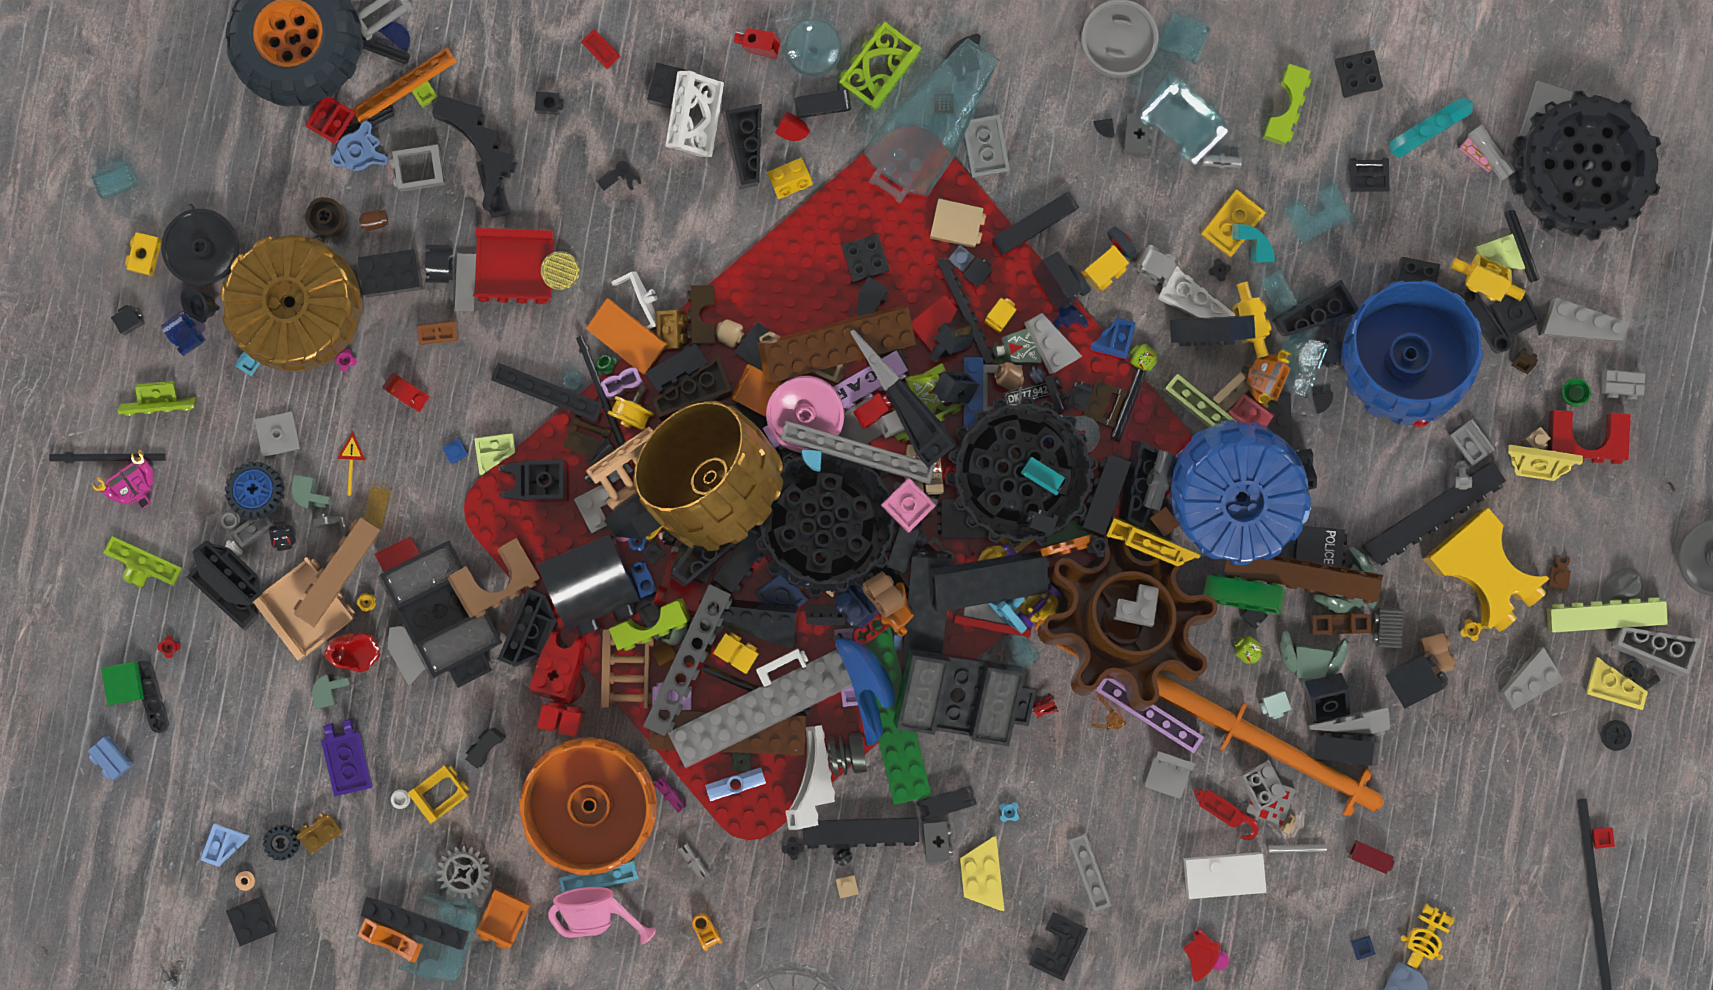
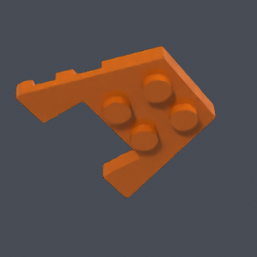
M1092 534L1040 549L1042 557L1052 554L1054 558L1087 548V543L1091 542L1090 537Z

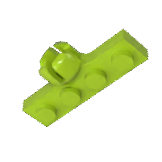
M113 536L103 552L104 555L126 564L122 577L126 582L133 583L137 587L144 586L149 577H154L174 586L183 570L181 567Z

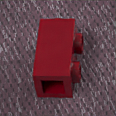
M1357 840L1354 841L1348 858L1384 874L1391 871L1395 863L1393 861L1394 856Z

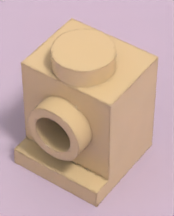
M1538 427L1521 439L1526 447L1543 450L1551 438L1542 427Z

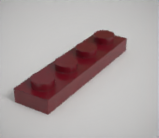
M1144 388L1140 389L1116 449L1115 457L1130 462L1133 441L1141 442L1159 394Z

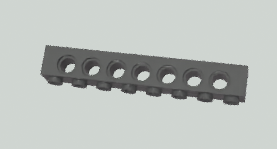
M709 584L644 727L663 736L667 732L671 733L675 725L672 722L675 714L679 716L684 706L680 703L683 697H688L692 687H689L692 679L696 680L700 671L697 667L700 662L704 663L708 652L705 651L707 645H712L716 637L714 630L716 626H721L725 618L722 616L724 609L728 610L732 603L731 593ZM711 602H716L719 605L717 613L710 612L709 604ZM703 620H708L711 623L710 630L704 631L701 628L700 624ZM694 638H700L703 641L701 648L693 646L692 641ZM691 655L695 660L694 665L687 666L684 663L685 656ZM678 673L685 674V683L680 684L676 681ZM669 691L677 692L678 699L676 701L668 699ZM663 708L668 709L670 712V717L667 719L661 718L659 714Z

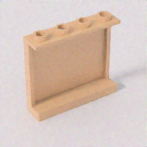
M310 557L304 558L305 560L266 589L253 602L297 661L304 659L356 619L354 616L355 610L350 604L346 605L342 600L344 596L341 592L338 593L315 628L294 615L296 610L293 608L299 600H304L307 595L305 594L306 589L310 584L314 585L318 579L316 575L321 566L316 559H311Z

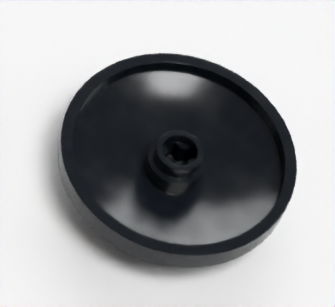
M200 208L191 209L176 216L165 229L161 242L162 257L169 271L181 281L196 286L211 285L225 278L231 272V264L239 255L240 249L238 235L233 225L219 213Z

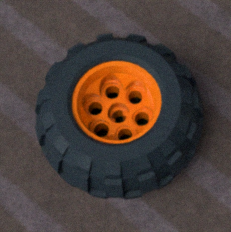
M236 0L231 10L233 13L230 22H227L226 26L227 54L238 78L257 96L280 106L305 107L317 104L318 101L327 97H332L341 90L340 87L348 79H351L357 69L356 64L359 56L362 54L363 39L361 22L350 0ZM304 17L305 22L302 25H297V19ZM281 21H285L286 26L283 29H278V24ZM313 31H317V37L315 39H310V33ZM300 37V42L292 45V40ZM276 39H279V46L273 48L272 42ZM307 49H311L312 53L305 58L303 56L304 52ZM289 53L293 54L292 60L285 62V56Z

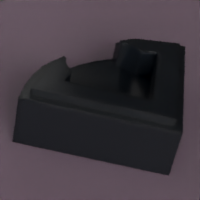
M1112 118L1093 121V125L1100 135L1106 138H1115Z
M1333 392L1313 395L1317 414L1329 408L1333 400Z

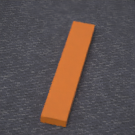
M448 47L352 108L356 112L355 116L360 124L456 63L457 61Z

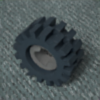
M287 825L271 828L263 838L264 852H267V856L269 858L272 857L273 860L283 861L293 857L300 846V839L297 840L295 837L297 836V831H294L292 827H287ZM278 838L285 839L284 844L286 846L284 848L278 847Z

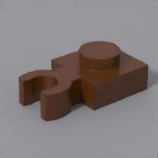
M1555 555L1554 563L1556 568L1550 567L1547 586L1568 590L1571 571L1565 569L1570 563V557L1566 556L1564 563H1561L1559 561L1560 555Z

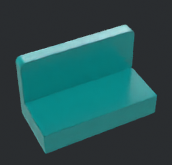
M1030 457L1021 472L1022 475L1054 495L1058 494L1057 490L1065 479L1033 457Z

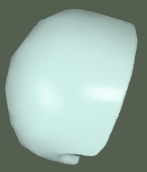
M686 626L679 630L676 627L672 628L670 633L662 636V641L672 646L680 644L686 636L688 627Z

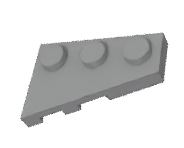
M1043 313L1024 323L1049 374L1055 373L1082 357Z

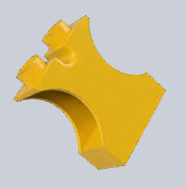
M1489 508L1477 511L1422 559L1437 576H1453L1469 584L1480 600L1482 629L1495 627L1498 632H1501L1517 619L1512 612L1514 606L1510 603V596L1512 595L1516 600H1522L1527 607H1530L1546 594L1541 586L1549 578L1547 576L1527 575L1517 570L1509 562L1502 547V530L1504 525Z

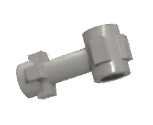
M1458 461L1455 466V472H1458L1459 476L1455 477V488H1472V477L1466 473L1470 472V466H1468L1466 461Z

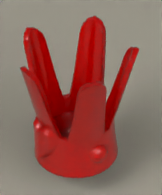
M1051 693L1041 701L1039 700L1033 704L1034 711L1032 713L1035 712L1037 718L1042 717L1044 714L1059 712V710H1056L1057 706H1054L1055 702L1051 701L1053 698Z

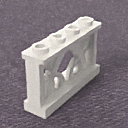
M692 71L677 72L665 147L674 148L699 157H712L724 82L696 74ZM695 81L700 82L698 87L694 86ZM707 85V91L701 93L703 87ZM698 102L703 118L693 127L689 112L690 108H693ZM687 138H689V146L684 145ZM694 139L699 143L698 148L695 146Z

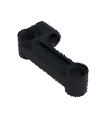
M1465 288L1457 293L1464 300L1465 292H1469L1472 295V300L1470 302L1466 301L1465 304L1474 317L1478 319L1482 330L1481 334L1491 350L1496 354L1507 351L1511 346L1510 338L1505 335L1478 292L1476 293ZM1498 339L1504 342L1503 349L1497 347L1496 342Z

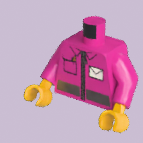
M138 450L140 457L137 458L132 453L131 459L133 463L105 481V485L103 479L97 477L101 484L96 486L92 483L94 490L101 491L110 500L129 505L137 502L140 508L144 509L151 504L146 494L153 490L151 486L154 483L153 469L146 459H143V451Z

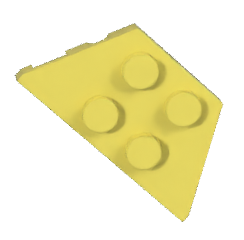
M1516 445L1508 446V453L1511 455V462L1518 476L1555 481L1561 475L1571 471V466L1574 464L1580 465L1583 462V456Z
M993 836L960 857L963 893L965 898L1004 911L997 838Z

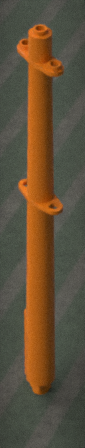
M1040 619V620L1036 623L1034 629L1037 630V632H1038V627H1039V625H1040L1044 620H1041V619ZM1067 644L1054 645L1079 659L1076 651ZM1158 673L1157 683L1160 699L1226 733L1219 747L1220 750L1224 751L1231 737H1234L1349 797L1342 811L1344 816H1351L1355 810L1354 802L1373 812L1376 809H1381L1384 803L1383 795L1363 785L1364 782L1369 781L1372 775L1369 768L1365 767L1358 780L1355 781L1241 718L1247 703L1242 702L1237 713L1234 714Z

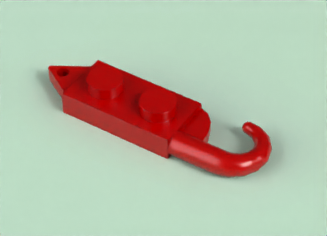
M1209 789L1207 791L1193 790L1199 802L1198 805L1230 827H1238L1243 821L1250 825L1252 833L1249 836L1241 835L1242 839L1252 840L1257 836L1259 826L1252 817Z

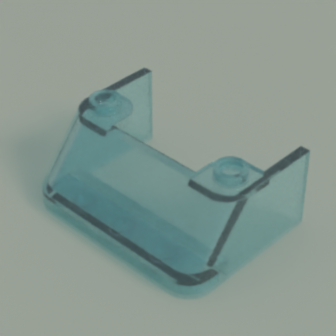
M426 892L422 895L421 899L440 904L438 917L442 922L469 931L464 950L443 944L438 961L426 959L420 964V967L403 962L399 965L398 969L427 979L452 982L461 975L479 920V911L473 906Z

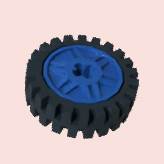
M253 461L248 462L249 464L243 463L241 464L242 467H236L234 469L235 472L230 473V479L226 481L225 497L228 500L229 506L246 519L257 520L258 518L264 519L265 516H271L273 511L276 512L278 510V505L281 506V499H284L283 491H285L280 475L265 463L257 461L256 463Z

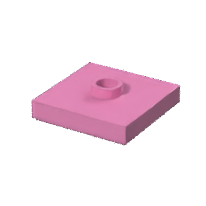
M907 478L881 506L909 533L936 504L910 478Z

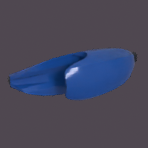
M838 633L833 637V640L836 643L853 685L864 726L865 745H875L883 734L875 695L885 709L893 706L895 694L892 682L883 664L866 646L853 639L843 637L841 633Z

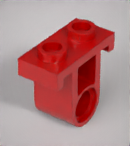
M878 393L872 397L873 399L853 411L863 429L875 424L882 416L895 411L887 395Z

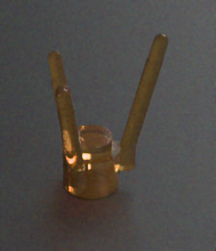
M1098 694V698L1107 708L1109 714L1106 717V724L1093 723L1092 727L1107 730L1122 728L1126 721L1111 708L1101 694Z

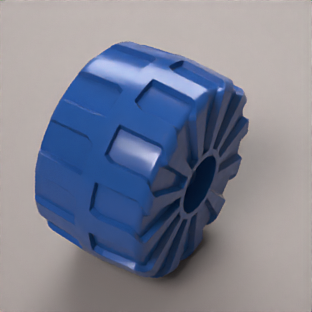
M1398 281L1389 284L1386 289L1378 294H1372L1361 305L1351 319L1344 336L1341 366L1345 368L1348 378L1346 386L1352 396L1357 395L1364 403L1367 412L1377 418L1381 416L1390 418L1399 425H1413L1415 421H1434L1442 417L1468 393L1476 379L1483 357L1480 337L1482 330L1478 319L1474 317L1465 304L1466 301L1457 293H1452L1431 281ZM1405 354H1413L1414 359L1407 358Z
M1235 420L1221 421L1220 424L1206 430H1200L1191 437L1192 440L1175 458L1173 464L1174 473L1170 486L1172 508L1177 522L1185 535L1206 556L1212 559L1223 558L1229 560L1232 565H1248L1253 560L1260 558L1269 560L1279 555L1282 547L1290 540L1295 541L1302 532V521L1305 511H1309L1311 505L1307 475L1297 453L1283 438L1273 433L1267 426L1257 422L1251 424L1236 422ZM1239 492H1245L1244 497H1236L1239 494Z

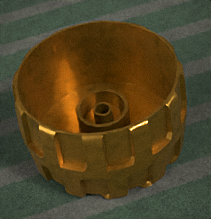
M300 235L269 236L258 240L251 250L245 254L240 253L231 264V273L227 282H222L220 297L224 301L225 313L222 319L238 347L255 361L281 371L304 372L321 365L327 366L337 360L336 356L356 339L360 317L364 313V300L361 298L358 279L349 264L340 254L326 244ZM294 298V306L287 307V300Z
M705 401L688 405L678 410L656 427L638 455L634 475V488L641 497V504L666 531L690 548L693 545L706 548L707 551L718 550L720 545L729 542L736 544L748 536L750 529L755 525H761L767 519L772 510L770 506L773 500L779 498L782 490L783 479L780 474L783 470V464L780 455L761 430L741 412L732 406L723 405L718 401Z

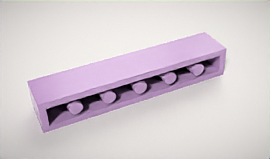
M1103 679L1095 689L1096 692L1192 753H1195L1204 738L1155 705L1144 711L1135 710L1128 701L1125 687L1114 679Z

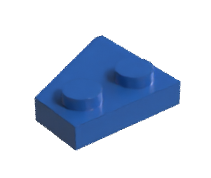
M1116 318L1099 339L1092 343L1090 350L1126 359L1136 322Z

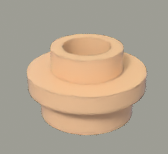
M249 871L240 872L235 880L236 886L243 891L250 890L255 884L254 875ZM244 877L248 879L246 885L242 883V878Z

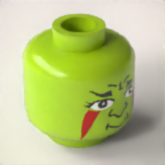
M1142 344L1140 347L1136 345L1130 352L1132 355L1130 363L1137 369L1141 368L1149 372L1159 361L1157 359L1158 353L1147 344Z
M1252 636L1239 637L1234 643V654L1245 664H1254L1263 655L1262 645Z

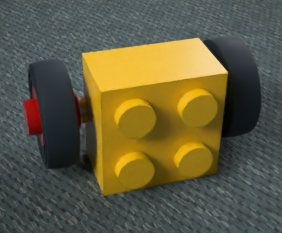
M1116 226L1107 232L1113 244L1111 248L1086 268L1084 272L1081 271L1080 273L1073 266L1068 265L1083 289L1080 293L1081 296H1085L1091 291L1088 283L1096 292L1099 289L1104 291L1113 282L1111 280L1113 277L1118 279L1128 270L1126 266L1129 262L1125 257H1132L1136 253V249L1131 243V238Z

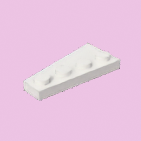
M1176 266L1167 286L1162 288L1158 297L1159 300L1195 318L1235 316L1219 300L1209 295L1207 290L1197 285L1189 275H1185L1179 270L1178 266Z

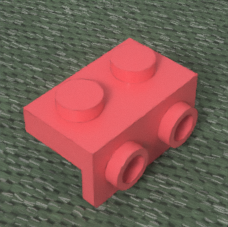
M1246 392L1242 394L1235 406L1228 411L1237 422L1251 424L1257 422L1267 427L1276 416Z

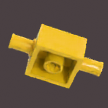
M1476 254L1471 264L1455 257L1450 266L1451 269L1465 274L1468 289L1476 293L1479 291L1490 300L1501 302L1504 295L1507 294L1521 301L1525 294V289L1511 284V269L1479 254Z
M1248 281L1237 284L1241 301L1232 307L1235 316L1254 315L1256 338L1241 340L1242 344L1253 342L1257 359L1269 356L1264 339L1270 334L1271 324L1269 319H1265L1264 312H1266L1264 301H1260L1259 297L1252 298Z

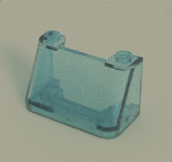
M1172 72L1163 79L1140 111V119L1143 123L1158 126L1180 146L1182 150L1181 155L1187 161L1192 160L1194 163L1200 160L1228 132L1222 116Z

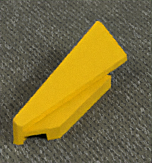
M1111 516L1106 536L1124 540V544L1175 566L1183 565L1184 562L1194 558H1200V554L1194 550L1116 516Z

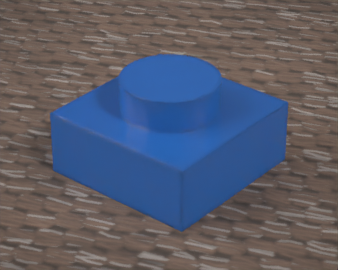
M459 438L442 447L452 465L469 456Z

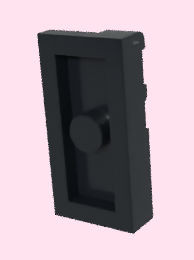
M1057 375L1045 377L1055 412L1061 414L1064 413V410L1074 407V403H1064V400L1070 397L1071 393L1062 394L1063 384L1061 379L1057 378Z

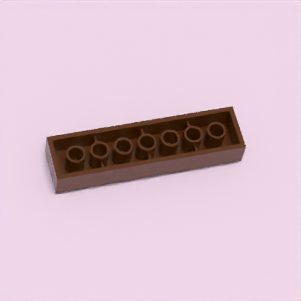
M899 305L757 342L764 378L766 381L773 383L866 358L853 338L851 330H855L878 355L916 345L909 308Z
M660 710L661 718L667 719L670 717L669 710ZM681 711L679 716L676 714L672 721L675 723L673 730L709 712ZM792 715L720 752L804 755L806 715ZM650 730L649 749L676 750L668 732L663 736Z

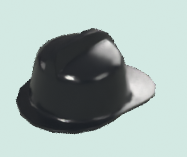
M189 287L181 292V304L185 313L201 323L206 322L208 318L214 316L215 312L220 309V306L215 303L214 297L209 293L199 292Z

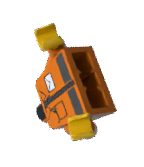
M1283 349L1277 354L1256 359L1253 366L1245 364L1241 370V373L1248 377L1246 384L1250 386L1251 394L1257 402L1266 408L1269 407L1267 405L1269 400L1277 402L1291 369L1285 364L1289 363L1287 357L1291 355V352Z

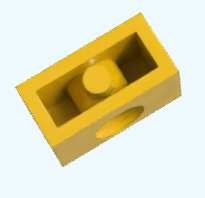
M135 232V236H132L130 241V247H132L130 255H127L125 261L126 269L153 277L162 239ZM145 249L146 256L140 259L139 252Z

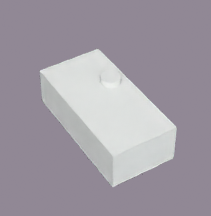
M1261 852L1183 858L1186 896L1189 899L1266 893L1264 859Z

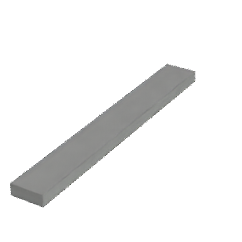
M785 421L780 440L821 451L822 453L930 484L935 464L927 468L921 460L789 421Z

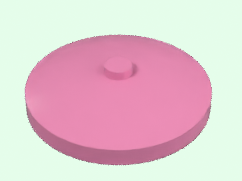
M798 376L780 384L771 395L766 411L767 424L773 437L787 449L801 453L802 449H812L780 440L785 421L838 436L843 427L845 416L843 402L837 391L824 380L812 376Z

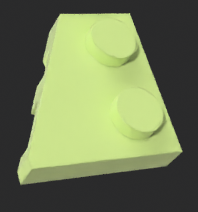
M1513 234L1475 247L1477 254L1500 265L1517 270L1525 269Z
M513 433L474 438L480 475H483L516 452Z

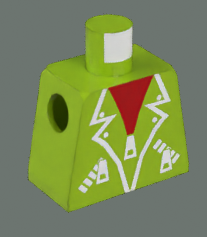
M935 372L905 377L907 386L929 409L943 403L938 399V395L933 392L939 380V376Z

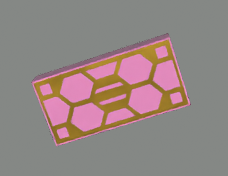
M1468 136L1458 149L1485 171L1490 172L1492 169L1491 164Z

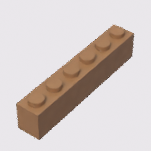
M362 518L352 523L349 528L351 530L350 534L347 537L343 536L338 544L340 546L336 553L333 551L327 559L329 562L325 569L322 567L316 575L318 579L315 584L308 586L305 591L307 595L304 600H299L293 608L296 610L294 615L313 628L316 627L380 534L378 528Z

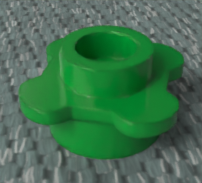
M608 355L601 356L597 360V372H605L607 375L611 374L614 365L617 364V359L610 358Z

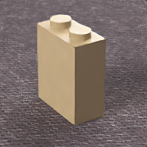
M938 199L930 239L975 248L976 243L980 244L982 233L979 232V227L984 225L986 214H983L984 208Z

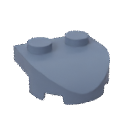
M1398 961L1384 990H1429L1425 976L1421 972Z

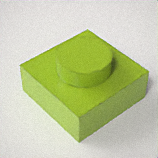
M428 81L412 91L422 108L437 99V94Z

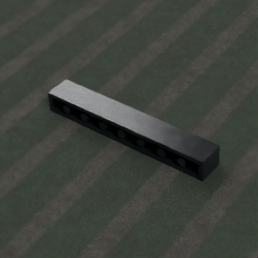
M1490 462L1469 475L1472 477V488L1459 489L1455 488V485L1362 545L1373 564L1383 566L1391 560L1390 556L1395 553L1398 556L1407 550L1406 546L1410 543L1415 545L1423 540L1421 536L1427 532L1430 535L1437 531L1439 524L1443 522L1445 524L1455 519L1453 515L1459 511L1462 514L1471 508L1470 504L1473 502L1479 503L1486 499L1487 496L1485 494L1492 491L1494 493L1503 487L1502 483L1506 480L1495 463Z

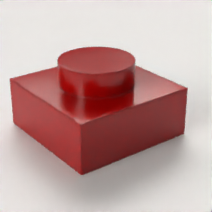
M1613 827L1592 829L1595 849L1615 847Z

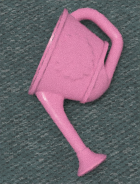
M585 887L561 893L553 899L554 905L551 906L548 912V918L557 932L568 938L602 934L611 925V913L620 915L638 931L641 944L651 940L656 932L655 927L647 928L640 924L613 898V891L603 887ZM557 911L561 912L569 930L565 929L557 919Z

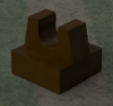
M1523 348L1513 359L1511 366L1528 375L1536 366L1538 359H1536V354L1533 353L1531 356L1526 353L1527 349Z

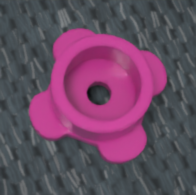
M344 349L342 353L336 356L337 360L335 362L338 363L340 370L346 372L352 365L355 366L357 364V359L353 358L349 349Z

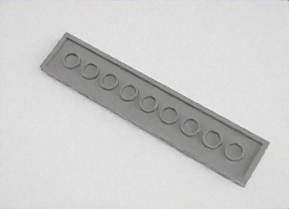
M838 649L806 664L804 668L800 667L772 681V684L766 687L763 685L672 730L671 733L668 732L684 767L687 768L853 686Z

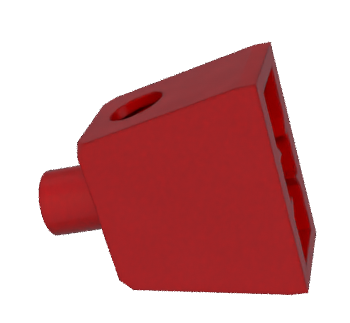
M746 28L745 34L736 32L734 37V43L741 44L746 52L777 60L781 40L775 33Z

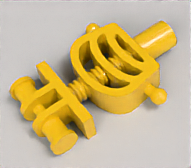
M1427 903L1422 912L1429 914V919L1420 914L1418 916L1419 919L1429 923L1427 929L1413 928L1409 932L1408 937L1405 935L1400 937L1402 941H1407L1406 947L1413 950L1407 964L1418 969L1423 957L1433 960L1435 957L1438 960L1443 959V956L1439 954L1442 942L1434 934L1435 928L1449 933L1450 930L1441 925L1444 922L1450 927L1455 919L1446 915L1444 911L1441 914L1438 913L1439 909L1437 907L1432 908ZM1437 916V917H1438V920H1437V922L1435 923V922H1433V921H1434L1435 917ZM1418 932H1424V933H1425V934H1423L1424 936H1422V937H1421V936H1418V935H1415V934L1418 933ZM1432 936L1436 940V946L1430 942ZM1414 940H1421L1419 944L1413 942ZM1427 944L1431 946L1432 952L1429 949H1427Z

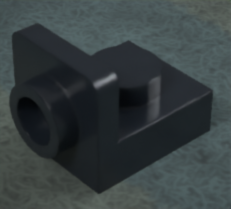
M1083 381L1075 382L1067 404L1074 403L1072 408L1084 412L1093 392L1090 384Z

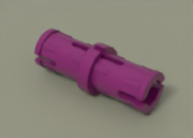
M662 776L659 778V781L663 786L658 781L654 785L664 795V800H668L677 813H679L682 809L677 803L683 809L687 804L678 796L677 790L675 788L672 789Z

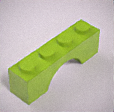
M1288 64L1280 85L1289 95V108L1284 115L1269 119L1262 139L1282 146L1287 141L1291 142L1294 131L1291 130L1293 123L1297 124L1300 113L1297 112L1299 105L1303 106L1306 95L1303 94L1305 87L1309 88L1312 77H1309L1310 70Z
M680 598L661 607L660 618L655 626L642 627L637 625L632 619L612 626L609 628L617 650L624 648L627 651L636 647L635 643L641 641L644 644L653 640L652 636L658 634L661 637L670 633L669 629L676 627L679 630L686 627V622L691 620V616L683 598Z

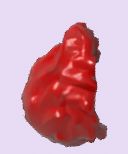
M348 633L331 639L327 644L324 656L334 667L359 673L368 671L370 666L380 657V647L377 646L378 641H374L373 635L367 633Z

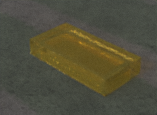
M376 487L371 488L364 516L365 521L375 527L383 528L391 491Z

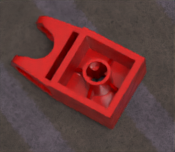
M554 629L540 654L529 690L534 695L570 704L582 670L585 637L578 636L571 647L563 649L560 648L561 632Z

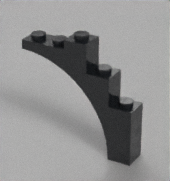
M438 95L432 111L433 117L457 129L475 147L483 162L486 175L485 195L482 205L484 210L491 212L492 207L497 205L499 198L497 192L498 189L503 187V177L510 179L511 174L516 172L518 163L515 160V155L498 151L501 145L499 133L496 130L482 127L485 120L482 107Z

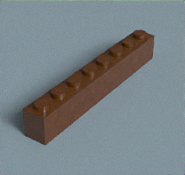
M1275 556L1269 560L1260 558L1253 560L1248 565H1232L1229 560H1226L1224 574L1231 578L1244 577L1248 578L1247 580L1266 581L1269 585L1270 583L1286 585L1290 589L1304 588L1307 592L1315 593L1320 591L1328 596H1335L1337 594L1350 600L1355 598L1363 599L1366 603L1379 601L1383 580L1382 574L1283 556Z

